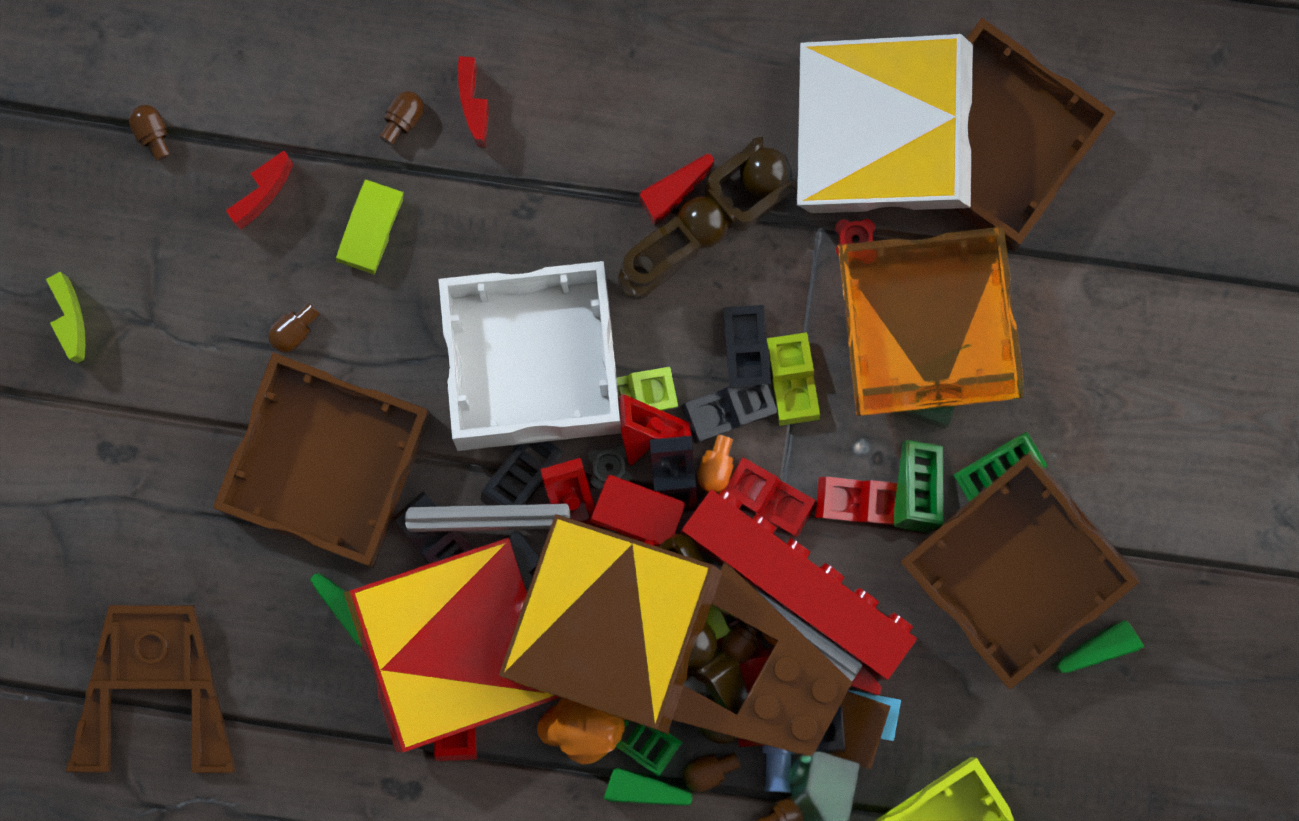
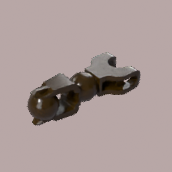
M757 137L743 151L737 153L713 171L704 189L705 197H697L686 202L679 210L678 217L676 216L664 226L650 233L628 251L618 275V285L621 291L632 299L647 297L671 278L685 263L697 255L700 248H709L720 243L726 236L728 229L734 228L737 231L748 230L770 212L776 204L796 193L798 181L791 180V166L786 156L774 148L763 147L764 137ZM739 170L745 189L754 196L763 198L746 212L734 208L732 199L721 193L720 185ZM643 267L647 270L648 274H640L635 269Z
M674 534L659 546V548L704 562L694 541L685 535ZM706 622L692 648L684 686L737 715L748 695L738 661L733 656L725 655L723 651L716 652V633ZM697 727L707 740L718 744H728L739 739Z

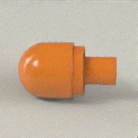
M717 435L713 451L707 450L705 456H702L697 472V481L706 492H709L711 489L716 493L720 492L729 483L734 467L732 464L734 459L728 456L733 439Z

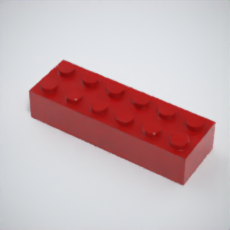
M711 489L685 524L680 534L691 538L700 550L722 566L724 562L727 563L739 575L860 661L862 666L879 680H888L917 640L915 636L910 634L913 626L894 612L888 616L876 609L879 601L863 589L858 588L852 592L841 584L845 577L830 565L824 563L819 568L807 559L811 552L797 541L790 538L787 543L783 542L773 534L777 528L764 517L756 513L752 519L739 510L743 503L724 489L719 494Z

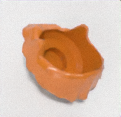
M561 698L557 705L552 706L543 714L537 724V733L543 743L560 747L562 752H565L571 760L583 765L595 763L614 750L625 731L624 719Z

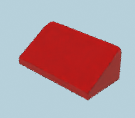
M608 475L590 522L642 542L645 540H656L659 547L666 539L676 533L685 503L613 475Z

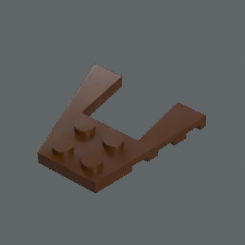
M724 562L720 569L722 576L712 606L777 642L737 715L684 686L672 720L812 757L853 682L731 566Z
M109 605L95 656L97 658L94 670L88 683L85 695L86 700L81 719L78 721L74 736L75 742L70 761L67 763L66 772L111 771L112 689H192L191 773L235 772V763L195 605Z

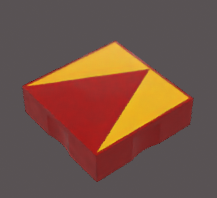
M509 538L344 592L362 650L365 652L374 670L377 696L396 752L403 753L560 698L499 676L527 596Z

